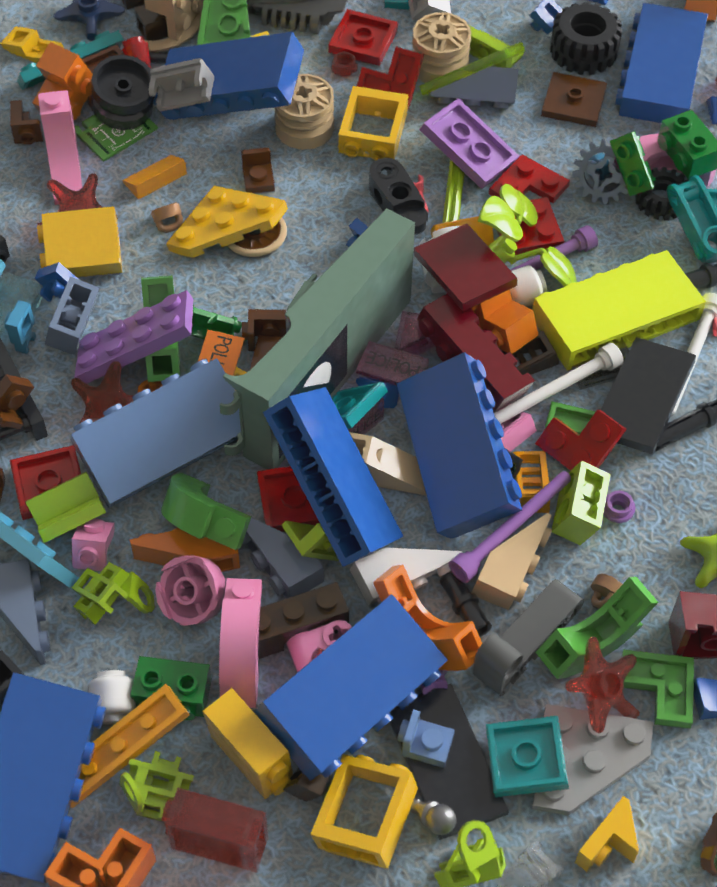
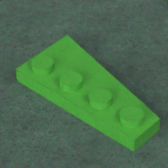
M204 0L197 45L251 37L247 0Z

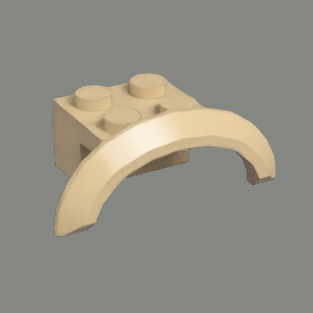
M144 0L147 10L166 16L168 38L156 41L145 40V42H148L149 52H162L176 48L191 39L199 31L204 0Z

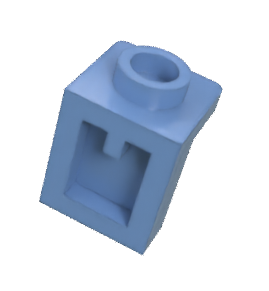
M413 710L410 721L403 719L398 735V741L403 742L402 756L444 768L455 730L420 720V711Z

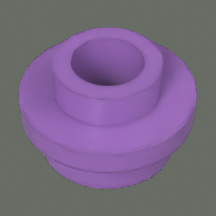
M613 491L606 496L603 514L608 520L615 523H624L633 517L635 503L628 493ZM620 505L624 510H616L613 506Z

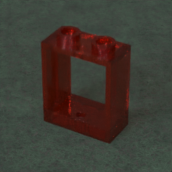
M177 788L174 799L167 800L162 814V822H165L166 826L165 835L169 837L171 849L257 873L268 841L266 812Z

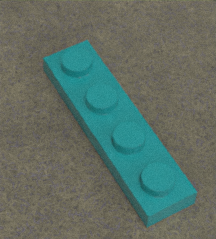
M119 30L112 33L104 31L98 34L94 41L87 44L85 41L78 42L70 50L83 59L116 44L120 48L124 39ZM33 62L21 69L17 83L24 90L45 81L46 78L36 67V63Z

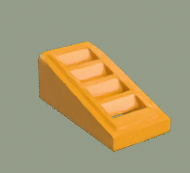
M545 451L513 452L523 459L522 463L539 464L540 466L521 467L515 477L522 492V498L519 499L521 507L549 483ZM522 475H540V477H522ZM523 486H541V488L523 489ZM550 500L536 513H549Z

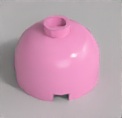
M188 555L174 558L164 565L161 570L164 572L160 582L156 583L155 591L157 603L162 613L168 619H174L180 623L179 625L189 626L205 623L220 612L223 598H225L226 579L215 563L210 559Z

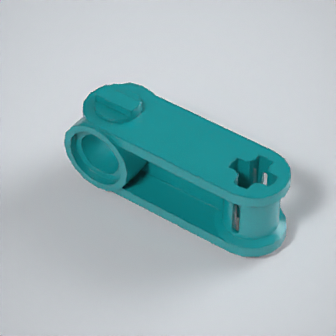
M694 175L687 182L679 185L674 183L667 187L669 202L696 257L703 263L717 262V249L712 248L708 244V241H712L717 245V208L703 180L698 175Z

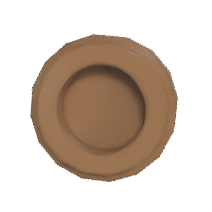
M177 202L151 210L153 221L161 232L175 231L183 223L182 212ZM175 216L176 221L173 224H163V219Z
M606 574L596 575L591 584V588L594 591L591 598L593 607L600 609L621 587L622 583Z

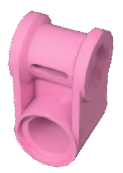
M337 620L291 637L287 642V647L297 673L352 628L351 624L346 621Z

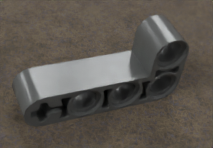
M554 579L501 637L493 633L482 643L475 656L473 675L497 694L503 696L505 694L503 691L509 683L514 684L526 671L525 665L531 659L535 660L538 657L535 652L556 629L564 628L580 611L584 599L559 580Z

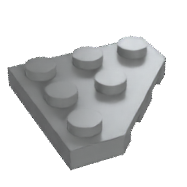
M546 704L544 717L558 716L569 789L534 793L532 809L569 816L579 809L581 805L619 781L628 772L646 762L651 754L653 722Z

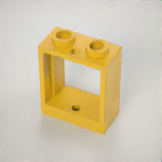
M353 86L338 134V153H343L349 157L373 158L375 161L382 158L395 159L408 113V95ZM355 114L394 119L390 136L383 137L351 131Z
M343 754L340 760L342 765L335 772L310 835L318 849L388 869L418 790L412 772L403 765L391 763L388 766L376 763L375 760L365 755L359 754L353 757ZM353 776L395 787L377 837L334 826Z

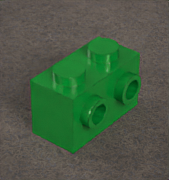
M692 109L662 120L657 137L658 144L663 151H666L674 161L676 168L681 170L688 180L694 175L700 176L717 169V139Z
M139 656L131 698L135 701L137 707L167 684L190 714L184 720H193L195 716L204 717L203 710L207 707L212 681L210 664Z

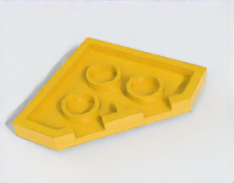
M213 186L168 240L166 246L169 251L175 254L194 258L203 255V249L220 243L222 248L244 239L243 234L260 229L261 233L273 229L288 210L285 200Z

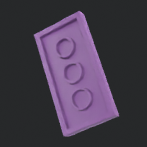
M185 290L179 294H171L162 302L152 307H144L127 319L116 320L108 328L84 336L79 342L74 378L81 386L88 384L190 336L192 333L194 300L190 293Z

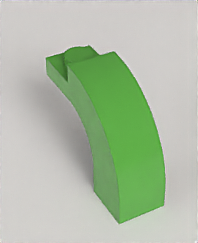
M173 275L141 278L144 307H152L162 302L167 296L175 294ZM179 341L145 356L148 382L163 381L176 373L180 376Z
M184 473L173 475L161 507L162 515L170 523L199 539L206 537L234 550L240 549L252 516L209 498L207 495L210 484Z
M636 576L629 577L599 610L574 626L556 629L535 653L556 679L576 675L619 648L643 626L641 621L659 602Z

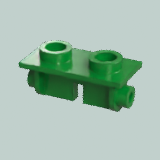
M635 131L609 141L630 196L653 189L655 187L653 181L656 180L652 175L648 161L644 162L643 156L645 153L639 140L640 135L636 136Z
M193 305L192 333L190 336L205 340L208 330L230 335L240 332L242 322L237 321V317L232 316L230 318L196 308Z

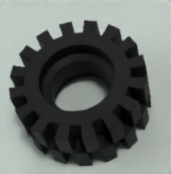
M657 167L652 168V175L656 178L653 181L655 187L635 195V202L639 204L638 209L640 211L645 210L644 215L648 217L651 213L654 214L655 220H659V216H663L664 221L669 220L670 215L673 219L677 218L669 199L659 197L653 191H667V187L673 183L679 185L689 181L684 180L685 175L681 173L677 176V170L672 169L671 173L667 172V167H662L660 172Z

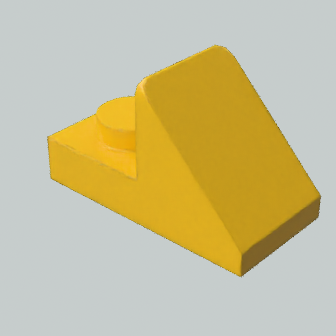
M625 796L619 800L579 850L575 863L586 872L594 863L600 867L608 858L613 848L632 863L635 862L639 853L630 800Z

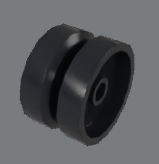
M116 55L102 60L95 67L91 79V105L95 116L101 123L113 129L129 130L145 124L151 117L154 107V96L149 95L151 69L145 62L133 56Z

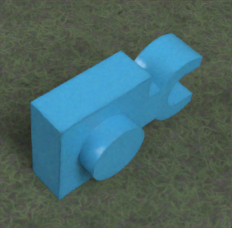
M20 300L17 301L13 311H9L6 315L4 326L7 329L10 342L15 344V351L28 354L29 341H34L36 338V333L31 330L35 321L30 303Z

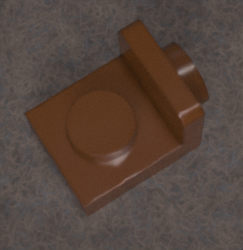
M22 100L10 101V126L14 143L30 145L34 142H43L40 121L38 119L31 120L30 112L24 111Z
M270 148L242 150V170L246 192L275 191Z
M248 310V322H242V337L245 338L244 341H248V351H255V337L258 335L284 337L286 335V310Z
M6 374L0 381V427L21 429L24 425L16 410L24 404L26 398L34 389V386L28 379Z

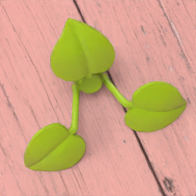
M510 184L501 186V198L492 196L486 200L478 218V222L487 224L502 234L501 237H498L488 247L504 264L508 261L513 265L516 261L540 255L544 267L564 287L572 282L577 283L576 274L570 261L552 246L546 250L538 248L515 256V251L517 250L515 242H518L523 237V231L520 226L522 220L532 227L537 223L538 215L532 202L523 193L513 188Z

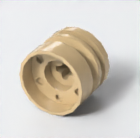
M440 12L425 15L416 22L413 28L412 51L424 54L418 79L426 84L446 86L465 77L469 67L471 28L465 20L454 14Z
M298 74L291 104L275 107L276 135L281 142L291 148L305 150L322 146L331 138L334 132L333 88L326 80L316 75Z

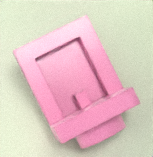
M94 518L77 527L72 537L73 568L84 570L89 568L93 571H102L107 565V549L114 536L113 522H104L101 519Z

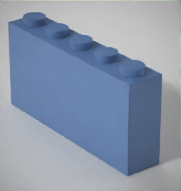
M217 358L210 362L207 359L200 360L190 367L191 372L181 377L178 373L171 375L161 382L162 387L151 392L147 388L132 397L133 402L124 407L120 403L103 412L105 417L95 422L87 419L73 428L75 432L71 434L70 441L108 508L223 448L225 444L228 445L238 440L237 434L241 432L239 409L231 415L220 413V403H231L234 400L233 393L235 389L223 378L225 371Z

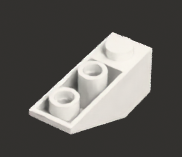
M383 548L355 561L350 571L368 605L377 601L380 604L381 599L373 582L392 566L403 564L414 590H417L428 583L427 577L438 573L441 578L450 572L449 562L456 555L462 553V551Z

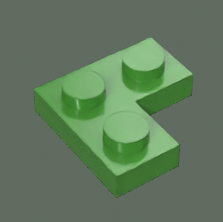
M623 649L621 655L620 687L655 692V725L690 729L693 724L694 658Z

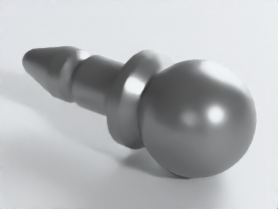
M414 798L410 812L419 816L422 825L428 827L431 832L437 835H445L453 830L456 824V815L449 806L435 801L425 803Z

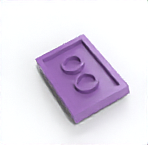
M459 98L425 121L420 128V131L481 189L506 171L520 157Z

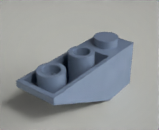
M490 66L432 91L431 96L437 97L436 103L451 104L453 98L464 99L465 105L481 106V101H491L492 107L509 109V103H515L518 69Z
M251 518L242 546L246 544L252 551L250 557L257 569L260 571L265 569L270 576L269 583L278 596L284 594L286 598L308 592L324 582V567L317 558L303 557L286 533Z
M29 559L0 564V616L38 663L44 665L46 664L44 652L51 651L48 632L47 630L41 631L40 621H46V612L43 600L37 601L36 591L42 590L39 570L32 571Z

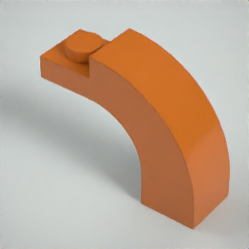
M403 564L392 566L373 582L381 602L393 594L447 658L448 661L439 670H467L474 664L476 653L482 645V641L473 621L449 623L436 618L428 612L418 599Z

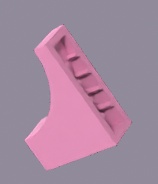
M68 90L38 94L40 116L49 160L54 203L59 205L84 201L78 143Z

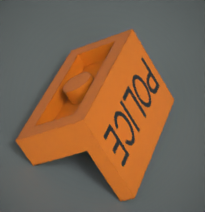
M208 330L198 361L207 359L210 362L217 358L225 373L234 376L245 338Z

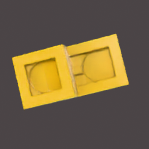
M17 26L0 43L2 48L8 52L38 63L50 42L63 47L61 42L40 39L37 30Z

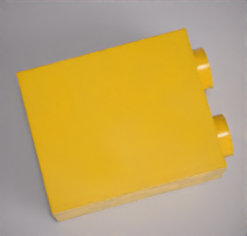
M114 206L41 214L42 225H37L39 243H44L45 253H40L41 268L60 262L76 277L123 273L118 222Z
M231 688L203 710L210 736L264 799L268 798L271 794L278 796L284 792L283 789L291 781L290 778L293 775L289 751L234 689Z

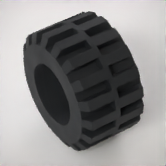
M583 2L580 5L575 3L571 4V7L563 8L562 12L557 13L553 23L550 53H552L553 60H558L557 65L561 68L567 66L566 71L572 73L573 69L578 70L577 74L583 75L584 71H588L589 75H595L596 70L600 73L606 71V66L611 68L618 57L622 35L621 20H617L618 16L615 13H610L609 8H602L599 4L595 3L594 5L588 2Z

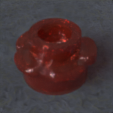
M339 52L334 56L333 65L331 66L334 74L348 77L352 75V72L355 73L358 70V63H355V56L352 53Z

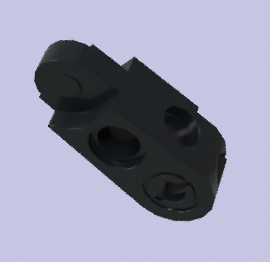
M382 158L373 162L369 170V191L371 196L383 212L387 208L415 222L414 235L423 232L428 222L425 201L403 165L392 158ZM386 170L387 175L381 174V172Z

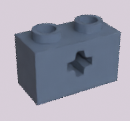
M70 276L50 322L45 345L75 355L95 306L100 287Z

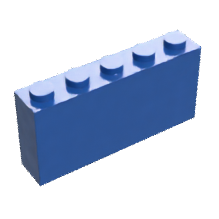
M643 2L641 14L635 13L632 29L637 30V32L631 31L628 48H633V50H627L624 66L629 68L623 69L619 85L624 86V89L618 88L615 105L620 106L619 116L661 123L662 120L690 110L708 16L707 13Z
M292 31L169 49L164 66L202 58L215 77L209 102L160 112L166 119L177 120L288 106L291 104L305 50ZM156 93L155 98H154V101H153V103H154L155 106H156V99H157V97H158V94H157V93Z
M465 352L396 383L436 531L438 534L450 539L522 511L519 500L522 498V492L517 481L513 479L510 470L513 467V462L509 452L504 449L501 438L504 437V431L500 422L494 416L492 408L495 407V401L491 392L486 389L484 378H486L485 368L480 360L474 359Z
M326 387L289 396L263 412L342 567L404 537Z
M391 594L264 700L253 712L289 751L290 758L309 781L320 773L324 778H327L342 765L338 758L345 751L352 755L368 741L364 734L371 728L378 732L393 719L389 712L397 705L402 710L416 699L418 695L414 690L421 684L427 688L442 675L438 669L448 660L393 594Z
M13 672L0 712V872L44 884L47 883L44 874L57 856L56 851L60 838L66 840L70 832L73 817L67 815L71 801L78 802L82 792L84 780L78 779L82 765H89L93 756L95 743L90 742L93 729L101 728L105 716L106 707L101 706L102 700L100 695Z

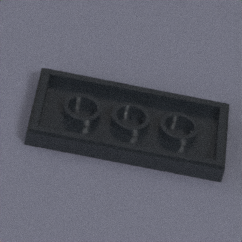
M635 338L601 408V411L627 429L617 444L654 454L695 364V354L641 338Z
M451 683L447 684L448 688H436L425 695L423 693L419 694L416 699L402 710L397 705L389 712L393 717L390 725L397 741L403 719L410 721L413 710L420 711V720L455 730L444 768L404 756L423 802L435 801L439 804L447 805L456 815V824L453 830L448 834L438 835L439 840L458 834L466 822L475 820L487 823L506 816L509 812L503 797L494 796L492 772ZM398 741V744L402 751L403 742Z

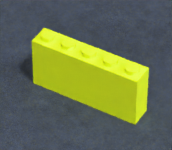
M668 250L657 254H649L643 259L632 263H624L613 270L597 273L591 278L580 282L569 283L558 290L544 292L534 298L532 310L538 329L540 331L543 330L556 351L559 360L565 369L569 371L594 359L598 349L610 342L614 343L622 351L630 348L636 337L650 340L700 320L706 301Z

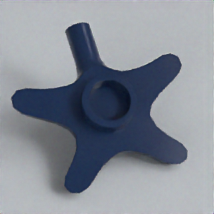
M72 0L73 2L70 5L57 11L54 14V18L58 21L84 23L86 26V38L89 41H94L97 36V23L105 19L121 16L125 13V8L106 0Z

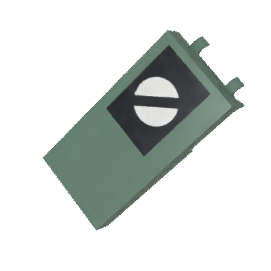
M386 208L316 282L314 281L317 279V274H312L303 283L285 313V316L291 323V328L286 335L246 374L231 376L225 373L223 375V378L236 391L233 393L234 400L231 403H220V413L231 415L239 409L241 432L237 434V443L234 445H224L226 455L235 456L243 449V457L266 470L275 469L280 466L286 457L263 412L292 395L326 387L332 398L343 387L370 353L369 351L374 348L411 301L415 222Z

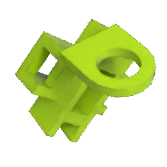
M108 562L100 574L87 568L72 586V589L81 596L73 607L84 619L88 618L94 625L98 623L106 612L110 614L113 612L114 609L110 606L118 596L130 602L144 614L152 612L155 608L154 595L150 587L133 571L128 573L111 562ZM89 578H91V580L89 581V583H88V584L85 586V588L83 589L82 587H83V586L85 585V583L89 580ZM139 589L142 590L146 596L147 606L141 601L139 597Z
M155 751L151 764L130 758L129 773L125 772L120 775L119 784L137 816L164 822L169 803L183 807L187 802L188 790L194 775L178 771L181 757L176 756L175 762L160 759L161 752ZM154 776L169 779V782L154 778ZM145 806L160 809V812L147 809Z
M475 820L466 822L458 833V845L450 860L439 863L438 866L441 871L434 873L440 887H465L501 878L506 867L502 847L497 848L493 834L484 822ZM475 828L479 829L483 834V838L477 839L476 844L467 846L466 840L469 832Z

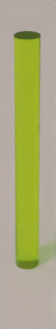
M522 41L421 84L419 85V90L422 96L427 95L434 90L524 53L525 47Z

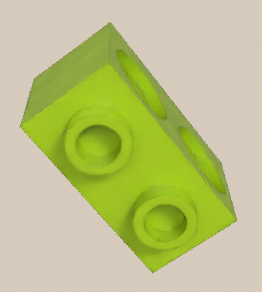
M581 461L569 472L571 481L559 491L552 525V533L578 545L583 544L601 528L610 480L609 473L584 461Z

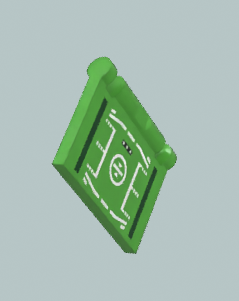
M95 114L81 122L82 126L86 129L82 132L80 127L75 125L76 136L103 162L158 129V126L150 118L145 124L135 129H113L101 123Z

